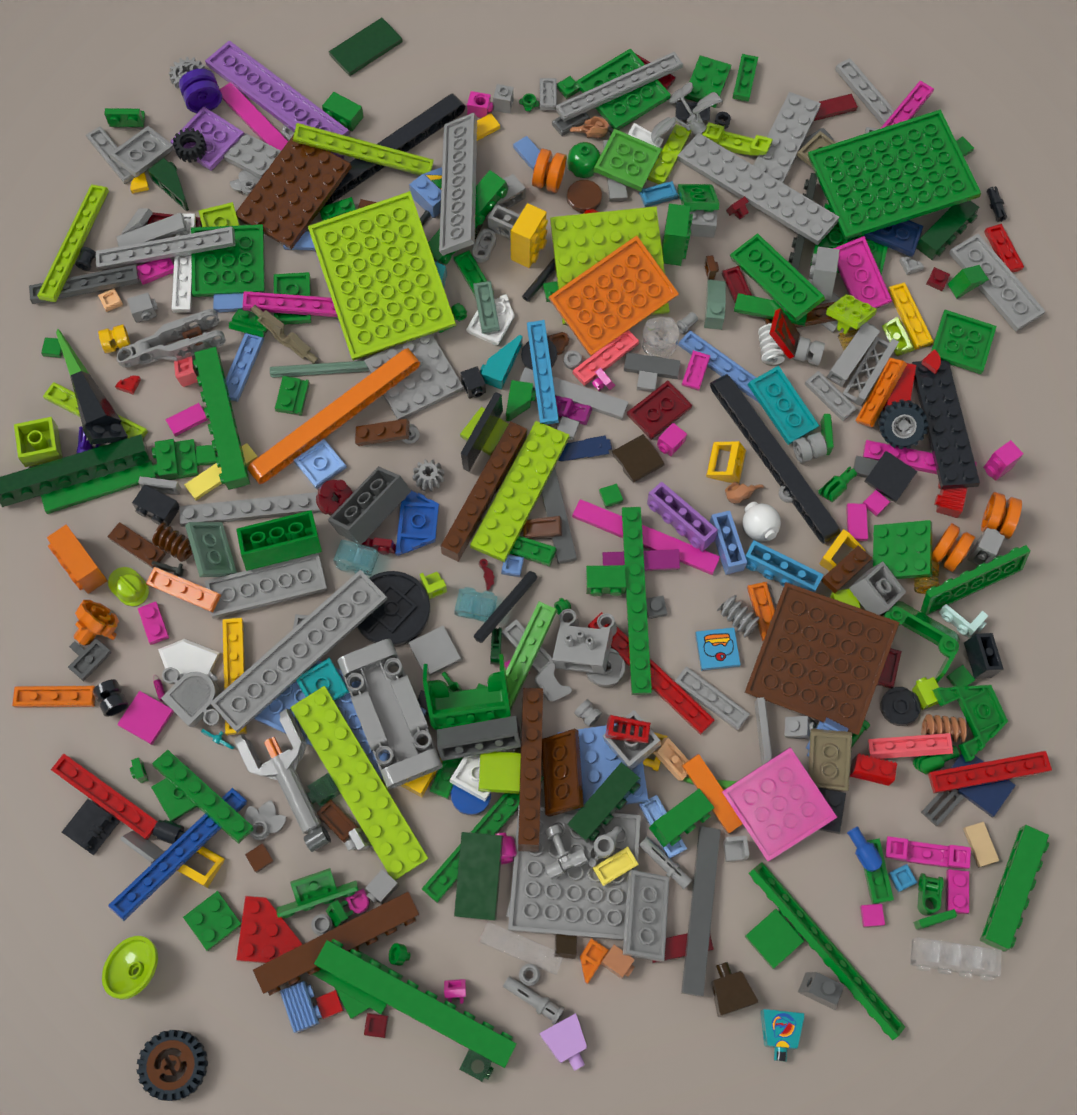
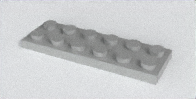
M789 92L767 138L773 139V142L767 154L758 155L754 166L784 183L797 157V152L800 150L820 109L821 103Z
M979 233L950 250L949 254L962 269L976 265L981 266L989 280L978 286V288L1015 332L1044 315L1046 311Z
M319 553L205 581L207 589L221 595L213 613L211 612L213 619L328 591Z

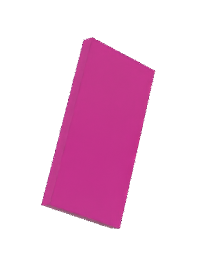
M865 236L833 248L840 250L837 268L849 295L870 304L874 308L892 302Z

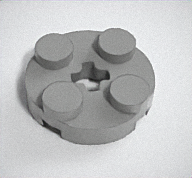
M610 648L607 663L611 669L607 670L605 674L586 672L588 680L600 687L617 685L624 675V660L616 650Z

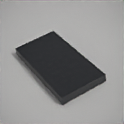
M495 392L461 451L463 469L470 472L503 412L502 394Z

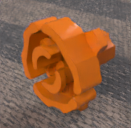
M83 600L75 612L79 619L75 625L79 629L74 634V639L84 646L90 645L97 634L114 640L117 636L114 631L119 620L114 613L109 615L111 610L103 604L91 600Z

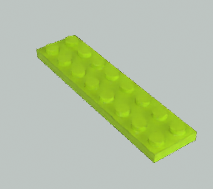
M535 421L477 530L470 548L505 563L570 438L569 434Z

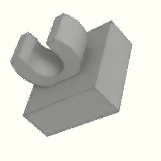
M362 828L351 830L349 832L351 839L345 843L348 851L351 849L367 850L372 846Z

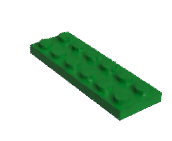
M758 233L730 254L731 259L796 322L825 300L824 295Z
M1027 545L1021 548L1015 547L1004 556L998 555L987 564L982 563L972 571L967 570L955 579L950 578L938 587L933 586L926 591L920 611L925 615H929L941 609L945 604L950 605L1023 570L1030 554V549Z

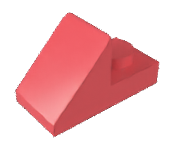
M192 356L174 361L175 376L182 387L198 382V375Z

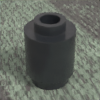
M159 820L153 830V835L158 840L169 844L176 842L185 833L184 826L168 820Z

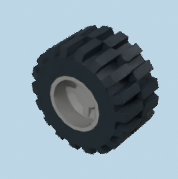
M910 400L893 401L892 405L885 407V411L881 412V418H879V428L882 437L894 448L897 446L899 449H903V447L909 449L911 445H918V441H922L924 434H927L928 421L923 409L917 403L914 404Z

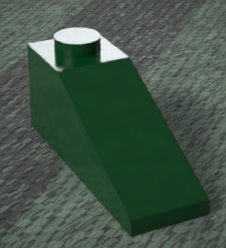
M162 158L148 170L150 178L185 211H188V204L176 172L177 167L173 162H168L165 158Z

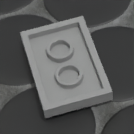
M147 126L111 152L110 158L134 177H138L173 151L174 148L173 144Z
M245 133L223 156L225 161L261 179L281 150Z

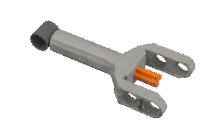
M287 708L280 712V722L293 747L292 750L288 749L282 753L276 738H269L264 744L272 759L261 764L251 741L243 734L234 738V741L249 772L278 780L303 834H307L304 836L305 844L311 852H314L330 843L331 838L327 830L321 826L322 824L296 772L298 763L303 758L307 742L293 714Z

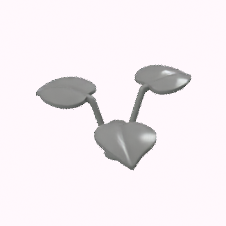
M688 82L681 89L675 91L669 99L671 104L681 99L690 114V117L687 119L688 123L685 124L676 117L665 118L653 128L651 133L652 142L655 143L657 138L672 128L676 122L684 126L688 131L691 129L695 136L698 133H703L706 126L702 122L703 120L699 112L714 104L723 102L717 93L712 92L697 103L692 113L684 99V96L693 89V84Z

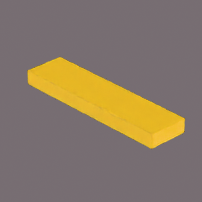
M903 282L888 287L887 290L915 349L932 345L934 341L906 283Z

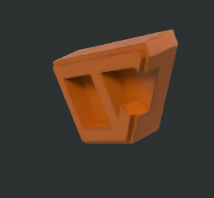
M592 938L580 956L584 980L587 984L609 951Z

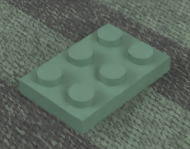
M188 522L185 525L199 577H222L237 573L222 522Z

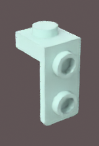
M947 604L939 611L946 622L952 623L957 627L959 633L970 637L976 630L980 632L987 624L984 620L988 615L984 611L971 624Z

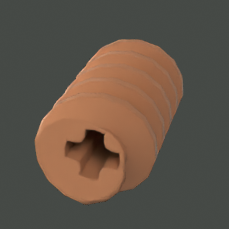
M931 714L925 716L921 735L950 733L953 736L954 742H957L958 737H961L962 743L965 741L967 728L964 718L959 717L956 719L953 716L950 718L942 716L941 718L939 715L932 717Z

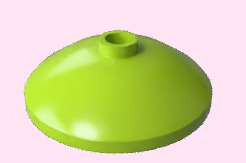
M133 936L125 939L112 950L102 971V984L108 995L120 1000L129 999L140 993L150 983L158 964V952L155 944L146 937Z

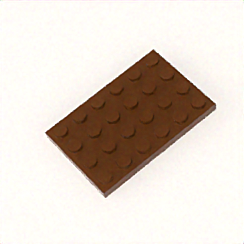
M294 134L236 211L239 220L248 225L263 224L265 235L291 250L352 168L349 162L327 150L293 142Z

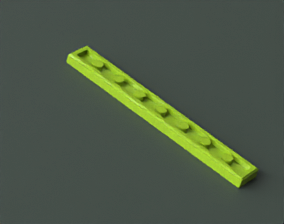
M296 123L293 142L420 176L432 171L433 159Z
M91 184L37 295L40 300L57 301L109 192L107 187Z

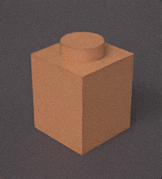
M613 945L601 962V965L622 979L624 975L629 977L635 968L632 965L635 959L631 956L623 955V951L616 945Z

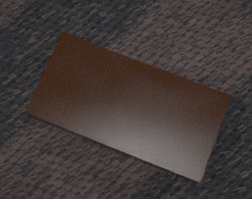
M574 728L543 738L542 759L545 815L551 817L584 807L579 731Z

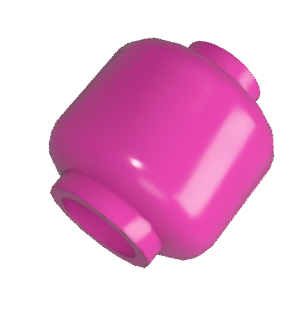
M507 833L495 834L503 835L501 864L513 862V858L517 855L515 839L512 836H507Z

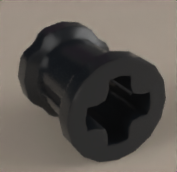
M82 247L80 250L81 255L79 260L75 262V265L84 271H90L92 260L96 258V252L91 248Z

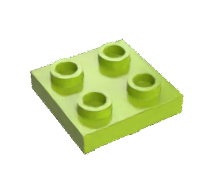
M845 294L827 308L826 315L838 320L837 330L840 331L843 328V333L847 334L851 327L858 329L875 316L877 309L868 303L856 299L854 296Z

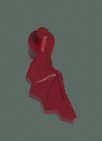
M481 559L479 566L484 572L483 578L486 584V591H488L491 585L494 584L495 576L493 571L486 567L488 561Z

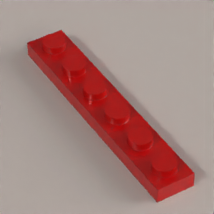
M1041 751L930 772L928 776L934 794L1052 771L1047 752Z
M63 754L51 768V771L146 840L152 835L158 821L67 755Z

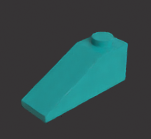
M518 335L487 360L486 365H482L480 373L485 384L502 390L523 345V336Z

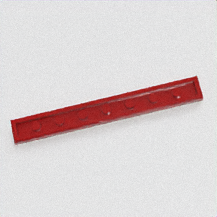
M602 612L588 624V628L599 629L597 619L603 614ZM617 627V632L612 639L611 648L616 650L630 667L629 639ZM650 659L651 688L701 735L715 720Z

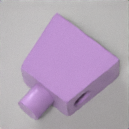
M576 1013L539 1033L559 1063L568 1059L574 1071L585 1065L580 1052L587 1049Z

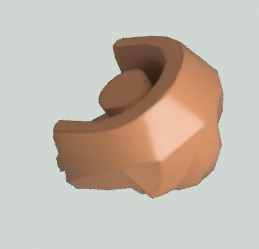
M594 116L585 121L584 124L586 125L570 129L571 132L587 134V138H602L608 133L609 124L605 119Z
M733 482L725 489V493L729 502L736 504L749 499L756 489L764 488L762 484L746 486L743 483L740 485L737 482Z

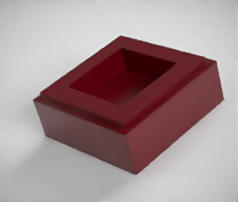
M367 1013L364 1036L386 1038L389 1016Z

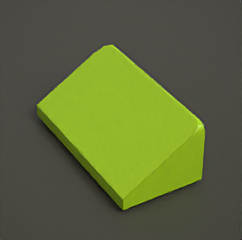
M898 317L882 325L889 342L892 339L899 341L894 350L896 356L916 350L902 321Z

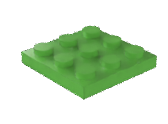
M614 129L594 167V172L641 192L662 149Z

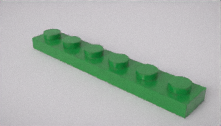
M166 750L152 763L156 770L238 844L254 830L248 821L169 750Z

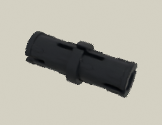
M996 186L988 188L986 192L990 199V208L993 209L996 221L1002 222L1007 219L1003 206L1004 201L1001 199Z

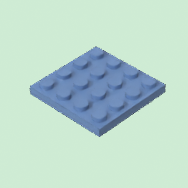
M607 725L578 729L583 804L589 800L622 762L604 741L603 735L606 733ZM641 762L632 770L640 777L641 782L639 784L641 787L634 795L630 794L626 798V804L649 801L643 762Z

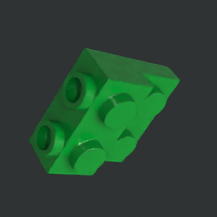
M174 439L155 442V447H152V455L154 459L156 458L157 464H154L153 468L155 475H158L160 479L175 480L199 475L194 439L177 442Z

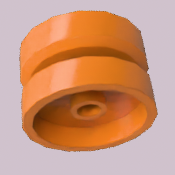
M542 148L535 164L532 186L541 189L546 184L548 191L557 193L564 176L567 155L556 153L553 157L551 150Z
M994 492L987 503L981 523V531L984 532L987 528L995 529L1001 535H1004L1005 539H1010L1019 521L1022 500L1010 497L1006 501L1004 494Z
M953 523L948 526L932 551V561L936 563L941 562L945 555L948 556L944 562V568L951 572L963 561L975 539V536L965 532L959 540H956L960 527Z

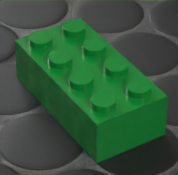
M312 510L236 529L240 553L246 571L322 552Z

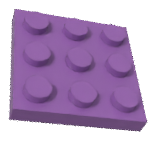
M205 107L181 129L185 132V128H188L189 131H191V128H194L195 131L199 130L203 134L207 151H205V156L202 155L203 158L201 160L197 158V162L210 171L222 161L223 155L244 135L243 131ZM187 143L184 145V148H192L196 143Z

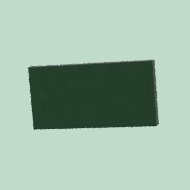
M381 17L331 49L329 55L350 77L401 44L403 40Z
M461 833L455 917L496 920L503 835Z

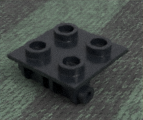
M87 799L63 829L62 833L83 849L95 855L120 821Z

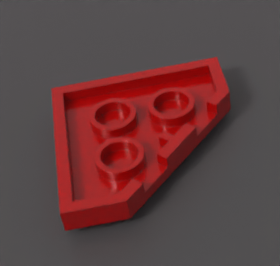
M245 896L237 961L267 963L303 945L282 917L278 918L276 909L267 898Z

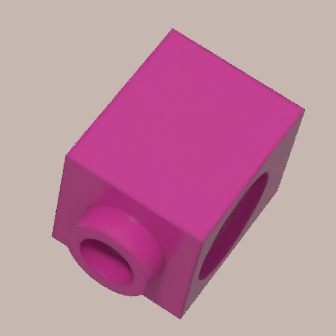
M470 91L467 115L475 113L477 117L483 118L489 112L492 113L493 102H491V94Z
M672 423L658 438L657 446L659 450L664 454L672 456L685 443L687 433Z

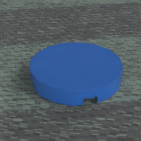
M453 785L451 801L460 813L477 815L489 806L491 793L486 801H483Z

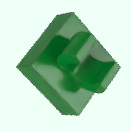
M337 900L326 909L335 928L344 924L353 914L352 910L349 912L343 910V907L348 904L347 901L339 903Z

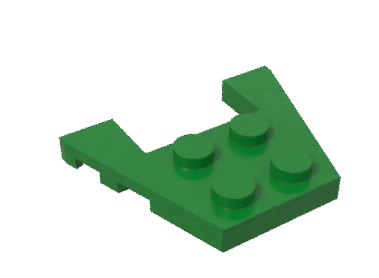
M992 685L939 687L933 689L940 706L954 700L958 701L974 738L958 745L965 762L973 760L975 755L986 746L985 744L1008 722Z

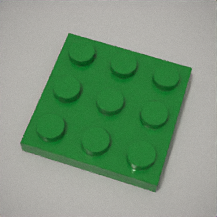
M944 310L931 352L935 349L940 355L941 360L948 361L950 365L982 374L997 326Z
M932 521L874 525L873 567L883 561L896 579L932 577Z

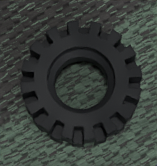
M185 128V132L180 130V135L176 133V138H173V146L178 158L184 162L188 160L189 163H192L193 159L194 162H197V158L201 160L203 158L202 155L205 156V151H207L203 134L199 130L195 131L194 128H191V131ZM187 143H196L192 148H184V145Z

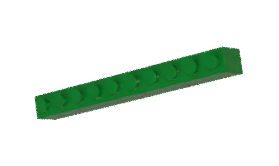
M337 940L326 941L314 965L503 1068L506 1067L516 1046V1043L512 1041L514 1037L503 1031L501 1035L494 1032V1026L485 1021L482 1024L474 1021L476 1016L467 1011L461 1014L455 1010L457 1006L448 1001H445L444 1004L436 1000L438 996L428 990L426 993L417 990L419 985L410 980L407 983L399 980V974L391 970L388 973L380 969L382 965L371 959L369 963L362 960V954L353 949L350 952L342 949L344 944Z

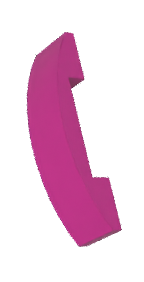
M887 836L885 857L915 864L969 869L971 847L944 846Z

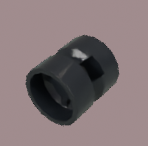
M116 679L104 681L93 689L96 700L101 702L99 706L105 717L119 714L129 705L124 694H120L122 689Z

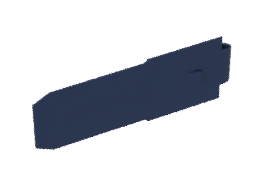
M606 435L567 443L558 461L562 462L609 454V450H612L611 440L606 439Z

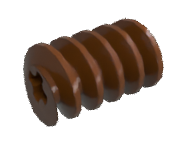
M165 522L157 527L152 539L155 546H159L161 550H165L166 553L171 554L172 557L177 558L180 562L186 561L193 554L189 538L184 541V534L179 535V531H173V528L171 526L167 527Z

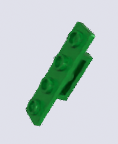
M331 868L293 880L290 884L296 901L277 907L278 918L282 916L283 918H288L297 911L311 910L317 904H329L335 901V898L352 896L355 894V891L359 890L357 881H352L337 887Z

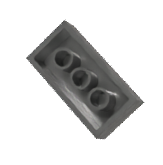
M378 466L331 515L328 521L339 535L361 545L406 498L411 490L400 475Z

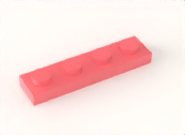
M629 330L576 367L572 374L584 386L598 376L595 372L599 368L605 371L626 355L627 352L639 345V340Z
M950 733L868 739L870 757H876L877 759L953 754Z

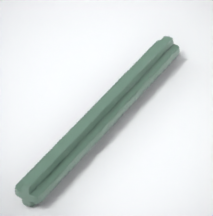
M364 361L273 366L270 367V376L274 378L364 372L369 370Z

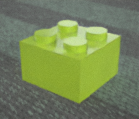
M52 417L14 424L18 458L25 467L62 458L59 430Z

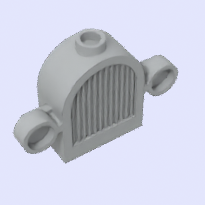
M169 667L163 671V680L166 683L175 685L161 699L188 726L194 728L202 719L211 726H215L221 721V715L210 704L220 694L217 684L219 679L211 671L207 675L201 672H190L180 678V673L175 668Z

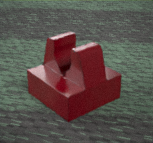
M744 196L733 203L726 211L729 216L735 214L740 220L749 213L746 207L749 201Z

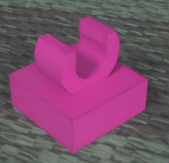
M602 368L595 372L599 378L595 379L592 384L598 391L603 389L605 385L609 390L615 386Z
M466 979L444 981V996L448 998V1002L452 1003V998L459 997L460 1004L464 1003Z

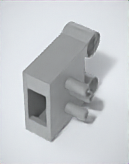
M571 609L563 610L559 615L560 627L552 658L555 668L605 674L612 639L617 632L614 617L609 613L601 614L597 619L599 629L579 627L575 611Z

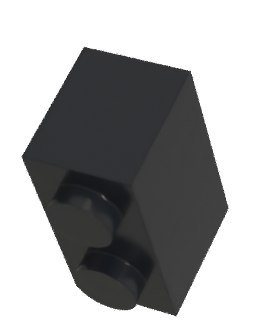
M145 484L132 502L136 513L143 517L146 515L151 517V520L158 525L165 522L169 526L179 511L177 500Z
M978 633L964 642L974 679L992 678L1004 670L993 633Z

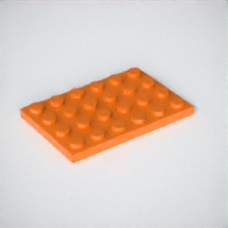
M636 235L550 295L549 300L591 357L601 348L677 297L679 293Z

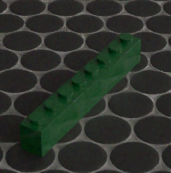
M142 434L1 476L0 504L2 507L43 494H49L55 490L68 488L78 483H85L91 479L105 477L114 472L124 471L134 466H141L144 463L150 462L147 445Z

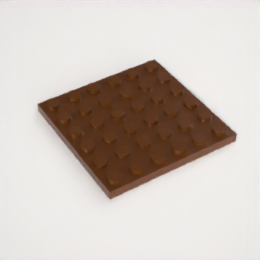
M785 582L744 693L757 698L764 697L765 701L821 722L829 718L847 727L848 732L859 735L900 622Z

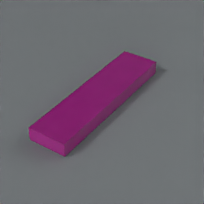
M679 550L643 551L645 571L680 570ZM624 551L602 552L603 566L624 565Z

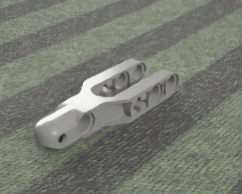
M208 309L164 324L153 336L122 347L118 351L116 359L120 366L127 368L137 364H149L160 359L179 361L195 355L194 352L219 347L226 341L224 333L220 330L204 332L200 336L166 345L168 342L182 338V332L200 326L201 331L216 326L220 321L218 313L214 309ZM210 316L215 317L212 320H206ZM193 322H196V323H197V324L194 325V326H189L190 323H193ZM216 336H220L219 339H216V340H213V339H212V338H214V337H216ZM203 342L201 345H195L196 343Z

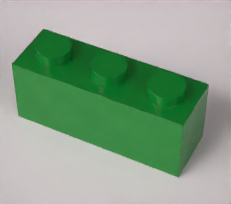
M698 789L657 819L649 829L663 847L669 843L673 846L681 840L680 835L685 832L688 835L696 828L694 824L699 820L703 823L711 817L710 812L714 809V806L703 792Z

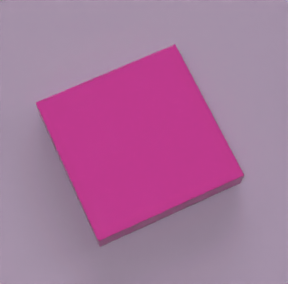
M139 691L117 725L152 745L174 711Z

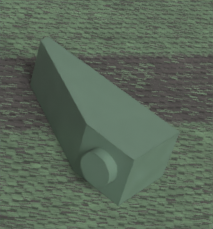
M707 281L704 328L722 330L725 319L726 281Z

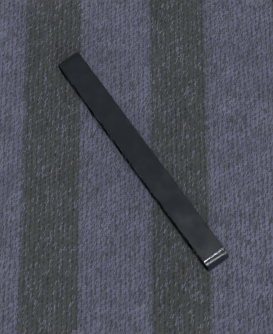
M450 94L377 143V145L408 152L443 128L444 124L459 117L464 112L466 106L455 94ZM355 158L349 162L352 168L324 206L332 204L386 166Z
M725 374L712 381L710 388L780 487L785 486L784 491L788 492V497H795L792 501L793 505L819 541L825 543L839 535L840 528L731 377Z

